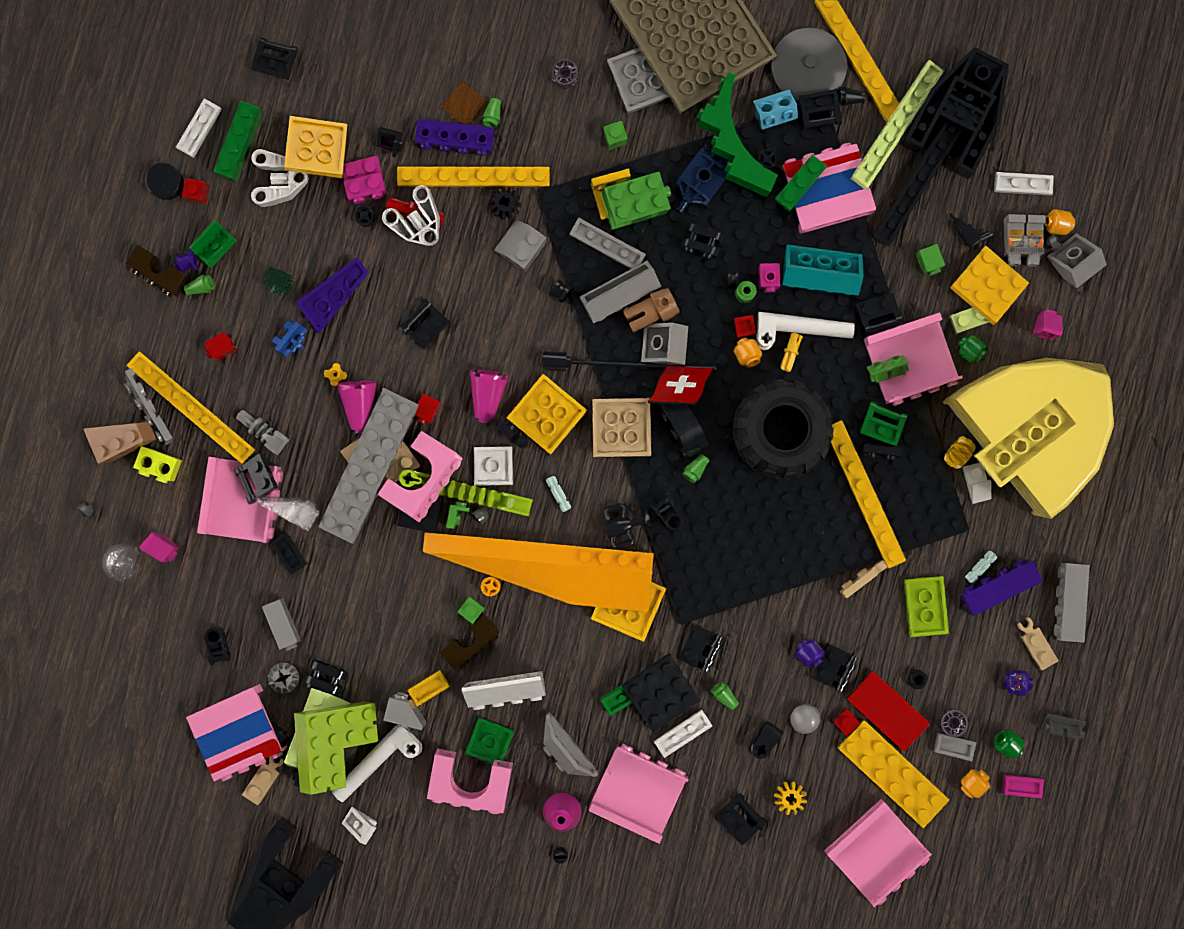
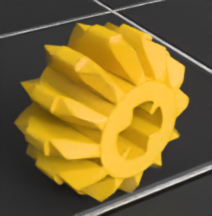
M964 436L955 440L944 456L947 464L955 469L965 465L975 452L976 445L972 443L973 441Z
M794 781L791 782L790 787L787 782H784L785 788L782 789L781 786H778L777 789L780 793H774V796L779 798L774 801L775 805H780L779 811L785 809L786 815L790 814L791 809L796 815V808L798 807L800 810H803L804 808L801 803H807V800L802 798L807 795L806 792L801 791L803 788L801 785L795 788L796 783ZM789 794H792L795 798L794 800L791 799L792 802L786 799L787 796L790 797Z

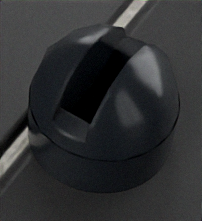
M563 847L556 848L553 852L554 861L559 864L565 863L568 859V851ZM565 855V858H556V856Z

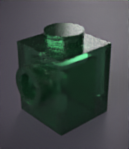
M269 266L262 284L270 288L271 293L281 296L282 293L288 295V292L293 290L295 281H293L294 277Z

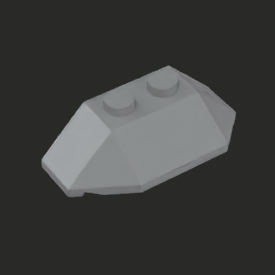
M548 712L545 721L544 751L549 757L554 756L557 760L555 764L562 772L566 771L567 774L596 777L598 775L597 769L554 716Z

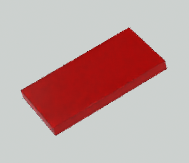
M871 671L847 697V700L904 752L930 725L921 714L874 671Z

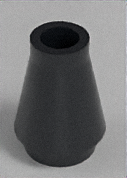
M847 87L837 90L841 106L865 102V91H858Z

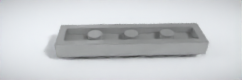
M581 218L577 219L569 236L630 269L640 265L646 256L643 252Z

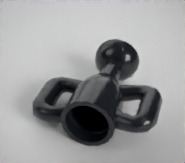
M625 504L611 505L604 510V517L606 519L604 527L607 537L610 539L611 547L614 550H622L634 545L635 537L631 531L633 527L642 524L649 528L654 527L649 509L645 510L643 517L632 520L628 518V508ZM623 511L622 517L612 519L609 515L614 512ZM626 534L629 538L627 541L616 543V539L619 536Z

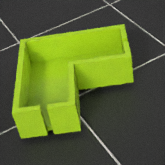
M358 702L294 713L300 792L312 795L327 792V790L332 791L346 788L343 748L378 742L377 724H373V721H376L375 703Z

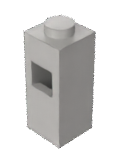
M279 599L262 606L279 650L285 648L288 651L297 647L296 643L301 640L284 599Z

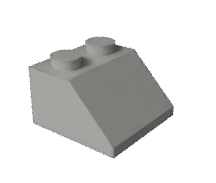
M516 219L494 251L526 272L547 243V237Z
M1077 233L1064 242L1062 247L1047 256L1063 279L1076 288L1107 265L1102 249Z
M656 323L645 326L641 362L685 365L688 326L676 323Z
M397 692V694L389 697L383 721L419 730L426 726L425 718L412 698L408 697L409 694Z

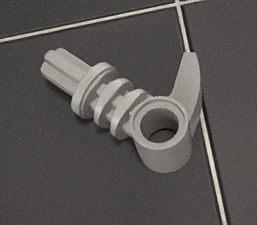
M244 410L238 413L236 418L249 428L248 433L252 435L256 433L255 437L257 439L261 437V442L266 441L264 446L276 455L288 443L289 439L277 430L272 432L274 429L271 427L268 429V424L266 423L263 425V419L260 417L256 420Z

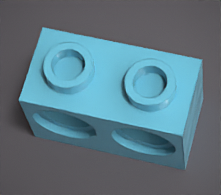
M790 90L753 101L755 117L761 129L798 118L797 103Z

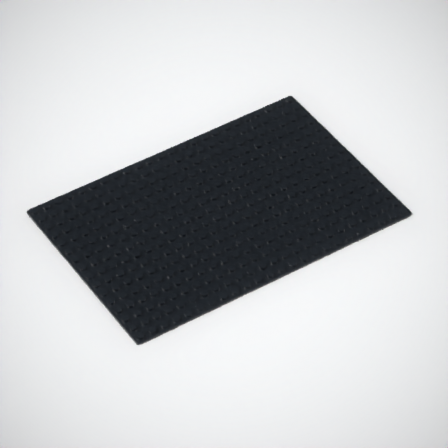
M800 107L797 108V119L769 128L761 129L758 121L735 127L743 146L755 160H757L759 153L764 149L774 151L777 156L776 164L770 171L778 176L767 197L729 180H725L706 207L690 204L682 214L676 211V208L682 201V196L675 183L701 148H713L710 144L714 135L538 192L567 285L572 287L570 295L592 361L644 363L641 362L644 327L633 332L629 323L645 316V314L627 321L623 310L626 307L630 308L650 298V294L641 297L637 302L628 304L620 311L606 316L605 319L593 323L580 297L629 271L630 268L569 236L578 218L646 254L642 263L645 261L649 262L661 285L656 291L669 288L680 313L664 323L688 326L685 365L717 366V371L712 372L706 381L698 403L696 405H689L709 444V449L700 453L707 457L709 462L699 481L695 483L690 482L683 476L684 468L700 454L690 460L688 457L684 458L679 449L681 447L679 439L675 440L670 431L673 429L670 422L666 423L664 421L659 406L655 408L653 403H650L651 456L624 457L642 515L645 510L649 509L651 512L654 527H647V531L677 622L680 625L883 559L831 444L825 458L816 468L804 475L788 479H775L759 474L743 461L739 455L732 431L736 410L742 400L754 388L772 380H795L804 383L822 396V400L830 409L832 424L843 421L902 552L969 530L948 464L944 460L945 455L924 393L921 392V397L912 400L910 396L903 399V403L893 406L892 403L886 404L879 382H871L869 375L871 374L867 370V366L872 365L864 342L866 335L856 304L889 294L890 291L865 217H858L800 234L798 229L800 223L795 206L789 212L775 200L788 184L785 172L781 171L785 161L793 158L797 161L803 159V156L814 153V155H818L825 149L832 148L836 150L841 146L834 124L811 127L810 130L804 131ZM829 112L809 115V120L831 116ZM629 169L630 180L660 172L663 185H668L671 191V196L667 197L671 209L666 214L611 230L608 219L601 220L591 186V179ZM706 171L699 173V178L703 181L708 180L710 177ZM688 223L696 224L724 235L722 243H715L714 246L719 249L717 258L708 260L702 258V254L696 252L689 254L683 251V247L680 246L682 239L689 238L690 234L685 232ZM697 237L696 241L704 244L708 243V240ZM786 245L862 254L863 280L859 295H846L844 293L815 289L809 290L782 285ZM780 263L779 289H775V292L765 293L764 290H759V265ZM734 270H737L738 286L744 281H749L755 285L756 295L752 301L748 303L738 301L735 295L737 288L735 286L728 288L727 271L733 273ZM743 289L745 294L750 293L748 289ZM758 312L854 323L855 325L853 338L796 333L803 336L797 351L799 354L795 357L790 372L782 370L780 366L785 354L784 349L787 347L790 334L793 332L776 331L775 342L770 349L761 350L762 357L760 362L753 367L742 366L734 353V349L740 339L756 340V335L737 338L734 318L753 315L757 334ZM893 314L875 318L868 322L870 326L893 319ZM660 319L652 324L663 323V321ZM893 326L884 330L874 332L872 335L884 332L897 326ZM764 336V337H763L764 343L767 344V343H768L767 337ZM594 365L604 399L651 398V393L655 392L658 381L666 369ZM871 401L896 413L907 414V419L896 447L859 433ZM782 405L775 407L767 414L763 423V431L767 441L775 448L792 450L800 446L806 439L808 422L804 414L796 407ZM875 412L873 413L872 417L897 426L898 421ZM862 444L902 448V456L896 457V460L884 459V455H877V458L865 457V453H860V448ZM665 494L673 502L683 519L682 528L678 531H670L650 506L662 500ZM672 517L669 520V525L676 528L680 525V521L678 518Z

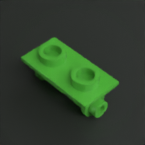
M897 355L883 362H874L872 365L867 366V370L871 374L869 375L871 382L878 383L889 379L888 372H891L892 378L906 374L909 371V363L903 355Z

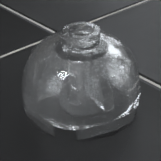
M126 543L110 546L102 556V569L109 578L123 583L125 579L130 580L139 567L140 562H136L137 555L140 556L138 548Z

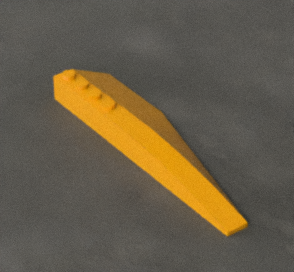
M425 533L423 552L557 600L572 605L645 612L649 610L654 553Z

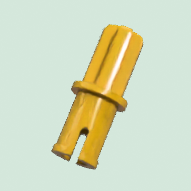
M796 333L790 334L780 366L782 370L791 371L795 357L799 354L797 351L803 336Z

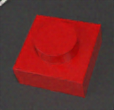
M753 315L734 318L737 338L756 335Z
M847 708L833 720L834 724L845 736L861 724Z

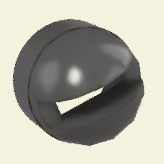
M1052 234L1046 240V246L1051 245L1049 250L1055 251L1063 246L1055 234Z
M84 502L75 511L82 518L88 519L93 513V506Z
M479 508L472 513L481 525L488 519V512L483 508Z

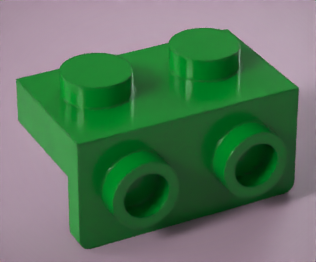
M214 220L189 246V249L212 268L237 240Z

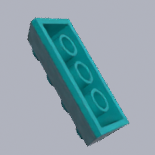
M786 245L782 285L809 290L815 289L844 293L846 295H859L863 280L862 254Z

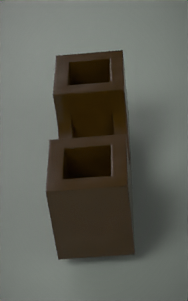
M137 245L125 263L130 266L129 271L138 277L140 274L147 277L145 279L147 283L154 287L156 284L162 287L161 292L171 297L173 294L179 297L184 289V285L189 282L190 278L170 265L164 273L156 274L154 266L159 258Z
M486 614L469 627L475 635V641L471 646H463L455 639L440 651V654L454 670L458 667L461 670L469 663L467 659L470 656L474 655L476 657L484 650L482 648L483 645L487 642L492 644L499 638L497 635L500 632Z

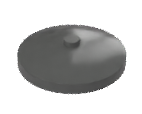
M817 28L797 29L782 38L774 50L777 57L771 61L773 81L780 92L790 90L797 103H799V95L838 90L845 79L847 72L845 51L839 41L824 30Z

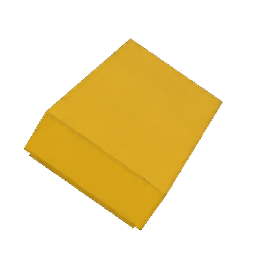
M439 670L407 691L415 705L419 706L449 688L450 685L442 671Z

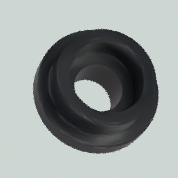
M913 670L908 676V683L914 689H922L927 684V675L921 670ZM916 676H920V682L918 683L914 681Z

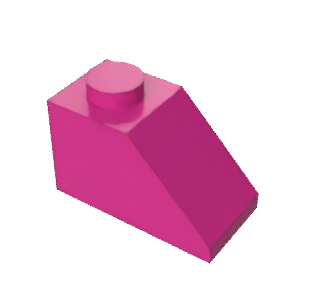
M1045 310L1039 313L1032 336L1050 341L1062 336V316L1056 315L1057 312L1053 310Z
M151 533L139 547L142 551L160 562H171L178 554L176 551L179 549L163 533Z

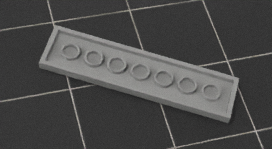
M383 388L318 526L319 528L352 544L355 543L419 404Z

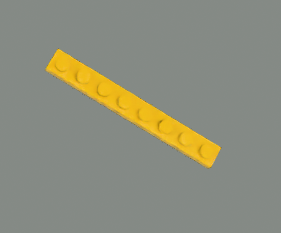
M815 0L814 3L835 38L842 45L848 60L887 123L899 102L838 0Z
M397 167V186L550 187V168Z
M140 351L127 364L139 377L241 464H245L256 452L254 448Z
M843 421L832 424L834 431L833 440H831L830 444L882 558L889 569L906 561Z

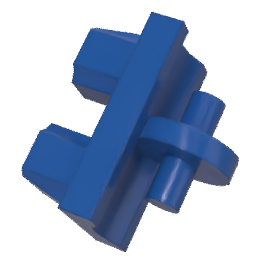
M288 320L283 328L287 331L284 337L277 335L272 340V343L276 346L275 349L288 357L298 347L301 350L305 349L301 343L304 341V335L308 330L299 323Z

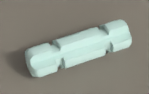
M551 476L546 482L551 487L550 490L557 503L560 504V509L562 512H565L571 508V505L566 501V496L560 485L557 484L556 477Z
M988 551L984 555L985 558H982L972 568L973 571L965 576L970 583H975L979 579L978 576H981L990 567V563L997 559L996 554L992 551Z

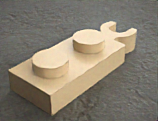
M879 561L868 570L864 568L857 574L858 578L853 582L849 580L842 585L843 589L839 592L844 598L850 597L888 566L884 561Z
M1026 617V627H1023L1020 622L1016 624L1019 630L1024 631L1025 634L1021 636V639L1039 669L1043 671L1058 662V659L1040 628L1036 627L1033 629V621Z
M270 756V763L266 762L260 766L242 796L259 805L280 774V771L276 768L284 763L285 758L283 757L280 762H276Z

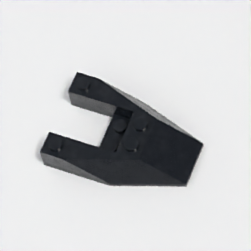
M974 47L931 88L901 145L918 153L923 148L938 117H941L971 133L952 169L953 172L969 179L975 173L1000 124L1009 64Z
M282 816L277 820L248 861L228 924L235 929H283L311 908L344 862L328 851L308 879L303 881L275 860L297 829L295 825Z

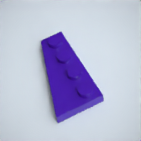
M356 257L297 301L296 304L320 334L369 272Z

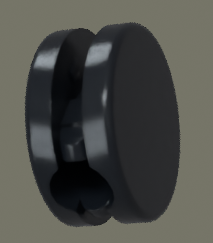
M162 162L153 165L145 177L147 189L161 200L176 198L184 187V179L181 172L169 163Z

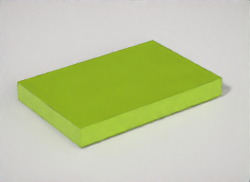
M944 577L904 579L909 636L949 634Z

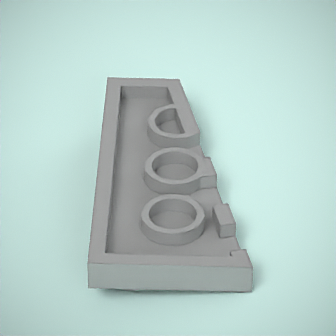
M130 368L125 371L126 383L124 386L129 394L133 393L136 397L134 402L138 409L144 410L146 422L154 426L156 430L154 434L158 441H163L166 446L172 442V436L159 415L156 416L154 405L151 400L145 398L144 388L141 383L135 382V373Z

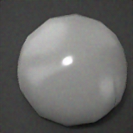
M808 703L797 706L790 716L792 727L801 734L812 733L818 728L821 721L818 709Z

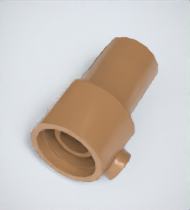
M669 288L650 293V298L630 308L626 307L623 310L627 321L645 314V316L629 323L633 332L660 319L664 323L680 313Z

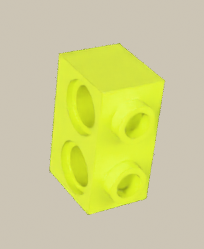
M141 446L133 468L139 470L138 474L147 477L150 474L157 476V481L167 484L168 481H175L182 460ZM150 457L152 464L147 468L145 460ZM165 464H168L170 467L167 474H164L162 471Z

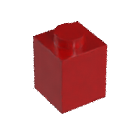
M185 178L182 197L187 202L206 205L210 186L204 181Z
M222 332L204 343L207 347L205 349L207 356L216 361H220L237 351L235 344L226 332Z
M422 394L418 402L419 407L415 413V416H417L416 420L425 425L427 422L432 424L442 403Z

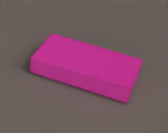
M1004 774L1002 794L1042 799L1044 779Z

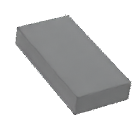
M937 733L933 751L972 761L976 742Z

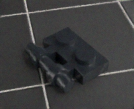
M501 420L496 425L520 449H525L528 446V440L524 436L519 437L515 433L516 428L510 422L504 423Z
M693 624L678 660L693 667H696L698 661L704 663L701 670L708 673L710 667H713L715 663L714 658L718 650H721L723 637L716 635L714 641L709 640L710 631ZM706 645L711 647L707 657L702 655Z
M828 644L822 657L823 662L817 666L812 679L831 687L835 680L839 682L836 690L843 693L845 686L848 687L850 682L848 680L852 671H855L857 667L855 664L858 657L851 655L849 661L844 660L845 651ZM841 665L846 666L841 677L836 675Z

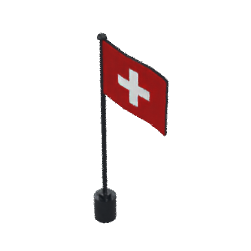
M544 351L543 370L566 371V368H570V364L666 368L658 381L654 394L648 400V403L696 405L702 396L706 381L712 372L717 371L716 365L712 367L570 360L567 352Z

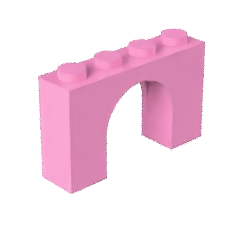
M422 431L411 445V448L430 461L432 473L429 481L417 490H406L388 479L377 494L418 522L427 515L429 507L438 499L440 491L448 484L451 475L459 468L463 459L456 452Z
M437 748L427 799H431L435 803H450L455 807L467 806L476 811L481 809L488 810L492 814L504 813L513 763L494 759L489 784L483 790L471 793L460 789L453 779L456 752Z

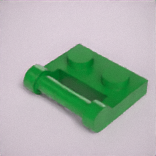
M871 401L859 433L896 447L906 422L907 414L896 413ZM875 412L898 421L897 426L872 417L873 413Z

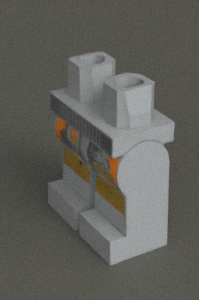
M1008 214L1004 218V256L1008 257L1009 266L1021 265V257H1027L1028 267L1039 265L1040 256L1044 254L1043 229L1045 215L1026 216Z

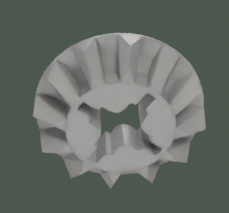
M289 663L276 664L270 669L268 675L269 685L274 691L281 694L291 692L299 682L297 669ZM280 672L283 675H291L286 679V684L283 681H276L280 678Z

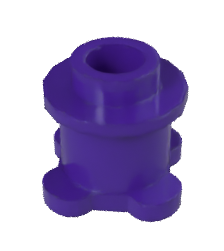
M192 250L188 251L189 254H177V258L174 259L176 269L181 270L182 273L192 268L195 271L198 270L196 256Z

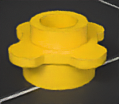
M334 363L332 368L324 371V376L330 380L332 386H337L339 382L347 377L346 372L341 370L338 363Z

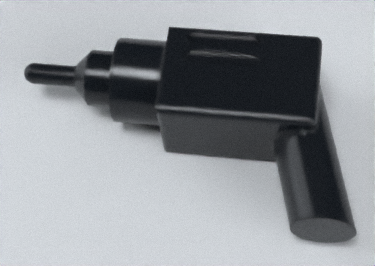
M952 213L949 214L953 219L957 234L969 248L994 237L991 231L979 235L970 223L967 225L963 220L955 218Z

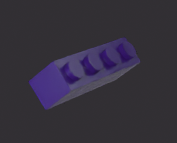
M1022 559L1015 563V567L1011 569L1006 567L998 571L997 576L993 578L988 576L980 580L981 584L977 586L973 584L964 588V592L959 595L969 614L975 616L1043 582L1034 562Z

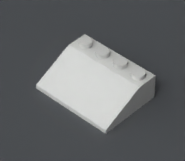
M542 671L468 682L462 687V693L468 708L473 707V710L484 709L485 705L492 704V707L503 706L504 702L511 701L512 704L523 703V699L528 698L531 701L542 700V696L546 695Z

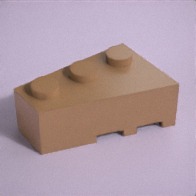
M149 422L84 429L98 464L113 462L156 440Z

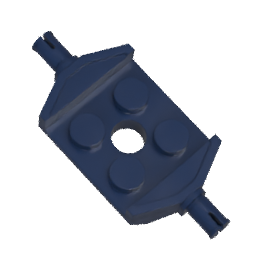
M701 148L675 183L682 196V201L676 208V211H679L681 214L690 204L706 207L726 180L727 172H724L728 160L711 153L712 149ZM706 171L710 177L708 180L703 181L699 178V173Z

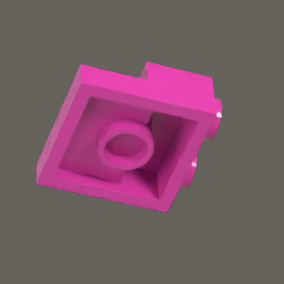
M378 156L343 164L344 185L350 203L360 204L365 202L364 199H380L384 194H387Z

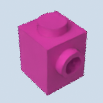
M780 263L760 264L758 267L759 290H764L765 293L775 292V289L780 287Z

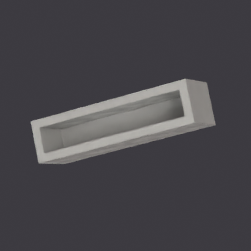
M645 261L582 295L580 299L589 317L595 323L605 319L606 316L614 312L620 311L628 304L637 302L641 297L655 292L661 285L653 267L648 261Z
M1061 563V567L1058 568L1057 575L1060 578V583L1056 589V596L1058 597V605L1055 607L1057 624L1054 625L1056 640L1083 643L1085 641L1090 565Z

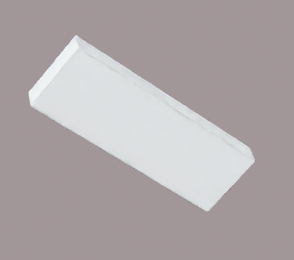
M204 99L176 148L194 158L222 109Z
M996 172L994 192L1051 196L1053 194L1054 176Z
M701 709L654 740V743L665 758L711 728L712 724Z

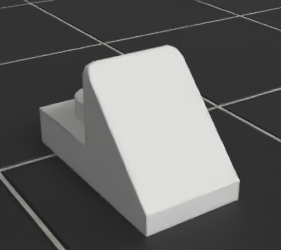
M976 463L962 467L972 504L990 500L991 480H987L985 469L982 465Z
M351 807L342 824L360 843L366 845L376 829L377 822L356 808Z

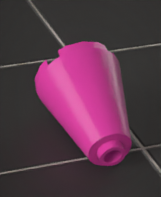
M474 370L470 371L475 418H478V422L490 423V420H494L508 381V374L504 373L502 377L496 371L477 370V373Z
M360 380L359 382L348 381L338 383L339 394L350 429L355 430V433H363L373 411L376 382Z
M556 793L549 797L544 804L543 817L546 824L553 830L559 832L569 831L580 821L581 806L578 800L571 794Z

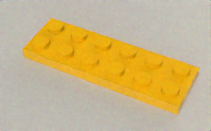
M862 720L861 724L837 748L922 828H925L947 804L949 799L865 720Z

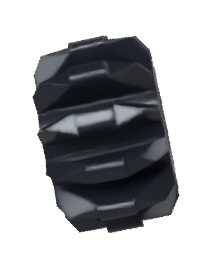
M505 187L504 192L498 188V195L496 193L491 194L494 199L489 200V204L493 205L490 210L491 212L496 211L495 217H499L502 214V220H505L508 214L509 218L512 219V212L515 214L519 213L517 208L521 207V203L517 201L520 200V195L514 196L516 193L514 189L509 193L508 187ZM506 200L509 206L505 207L500 204H503L502 201Z

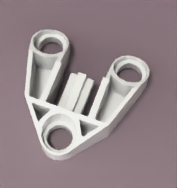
M261 149L253 152L252 162L259 169L272 170L273 172L285 171V156ZM259 154L266 156V160L262 164L256 162V157ZM300 172L271 173V184H288V186L255 188L251 194L252 200L260 207L273 206L292 200L307 184L308 175L303 173L304 179L298 183L294 181V177ZM264 192L266 194L265 200L257 201V193Z
M419 185L413 190V198L420 211L428 220V225L417 210L407 216L417 229V233H415L407 220L396 209L389 208L385 210L382 220L385 225L405 240L430 246L436 244L439 240L440 217L430 189ZM419 189L427 191V197L424 200H420L417 197ZM391 211L397 215V219L393 223L388 222L386 218L387 214ZM428 231L433 232L435 235V239L431 243L425 240V234Z

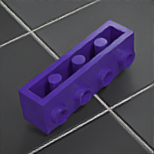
M418 119L415 143L423 150L438 148L441 152L456 150L459 154L474 152L478 156H487V154H492L495 132L494 127Z

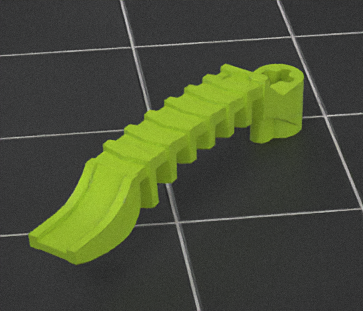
M404 470L399 476V481L405 487L419 489L429 481L431 475L413 470ZM411 474V477H413L414 479H418L419 482L409 481L408 484L406 476H410ZM453 480L449 481L439 493L442 496L446 495L450 498L454 497L458 498V500L479 503V505H487L488 507L525 516L530 515L533 499L504 492L499 493V491L478 488V486H470Z

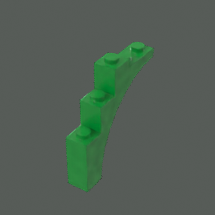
M729 72L726 78H721L718 88L721 89L719 95L715 94L711 104L707 103L704 109H700L696 118L699 119L697 126L715 134L710 144L713 146L711 153L729 160L724 172H727L725 179L767 197L778 175L757 162L745 149L736 133L730 106L731 91L736 75Z

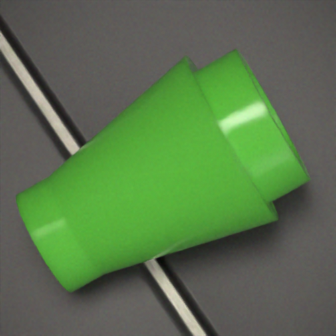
M490 99L482 116V124L484 126L497 128V125L500 124L501 101L499 99Z
M204 274L184 285V291L187 296L210 293L214 289L212 278L210 275L205 276Z
M700 454L684 468L683 476L692 483L699 481L709 459Z
M722 681L711 690L713 697L730 710L738 706L739 702L729 686Z

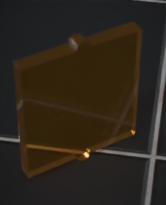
M462 81L442 105V108L452 116V119L458 120L461 124L468 125L487 101L477 93L476 89H471Z

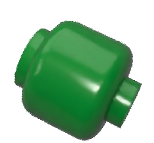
M974 335L969 338L964 337L958 344L960 347L959 355L971 364L980 363L988 353L986 350L987 345Z
M1005 730L996 735L994 740L995 748L1003 756L1013 759L1023 753L1024 740L1015 732Z

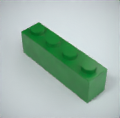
M240 101L213 170L218 177L237 182L263 115L259 107Z

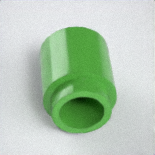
M749 281L740 283L736 289V298L742 303L752 301L756 295L755 285ZM743 289H748L750 293L745 294Z

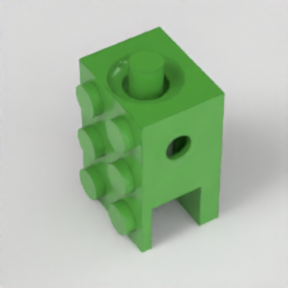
M660 172L605 187L604 192L600 193L611 230L664 215L671 209L667 198L671 196V191L668 185H663Z

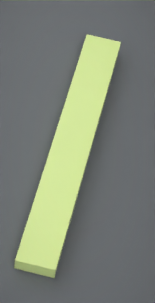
M931 60L926 62L850 178L863 189L869 188L921 108L931 88L936 85L944 71Z

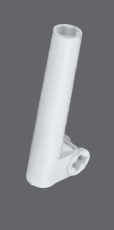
M758 312L756 342L761 350L770 349L775 342L776 331L853 338L855 325L854 323ZM764 336L767 337V340H768V343H767V344L764 343V340H763V337H764Z
M397 724L346 776V788L333 790L332 793L339 801L344 802L397 748L406 757L414 758L422 752V743L412 734L407 726ZM411 745L416 746L413 752L409 751Z

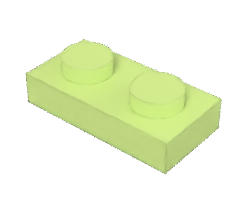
M974 308L949 316L955 334L989 322Z

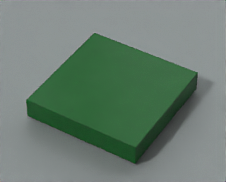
M478 717L465 754L493 764L494 759L503 761L515 730Z

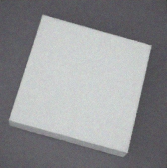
M474 447V486L513 485L512 447Z

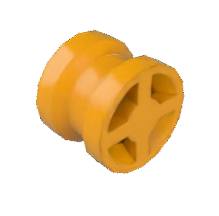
M495 577L485 578L481 583V591L486 596H494L500 591V582Z

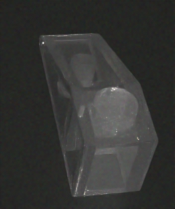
M263 496L255 498L261 506L307 532L320 513L315 508L316 504L309 499L303 501L300 498Z

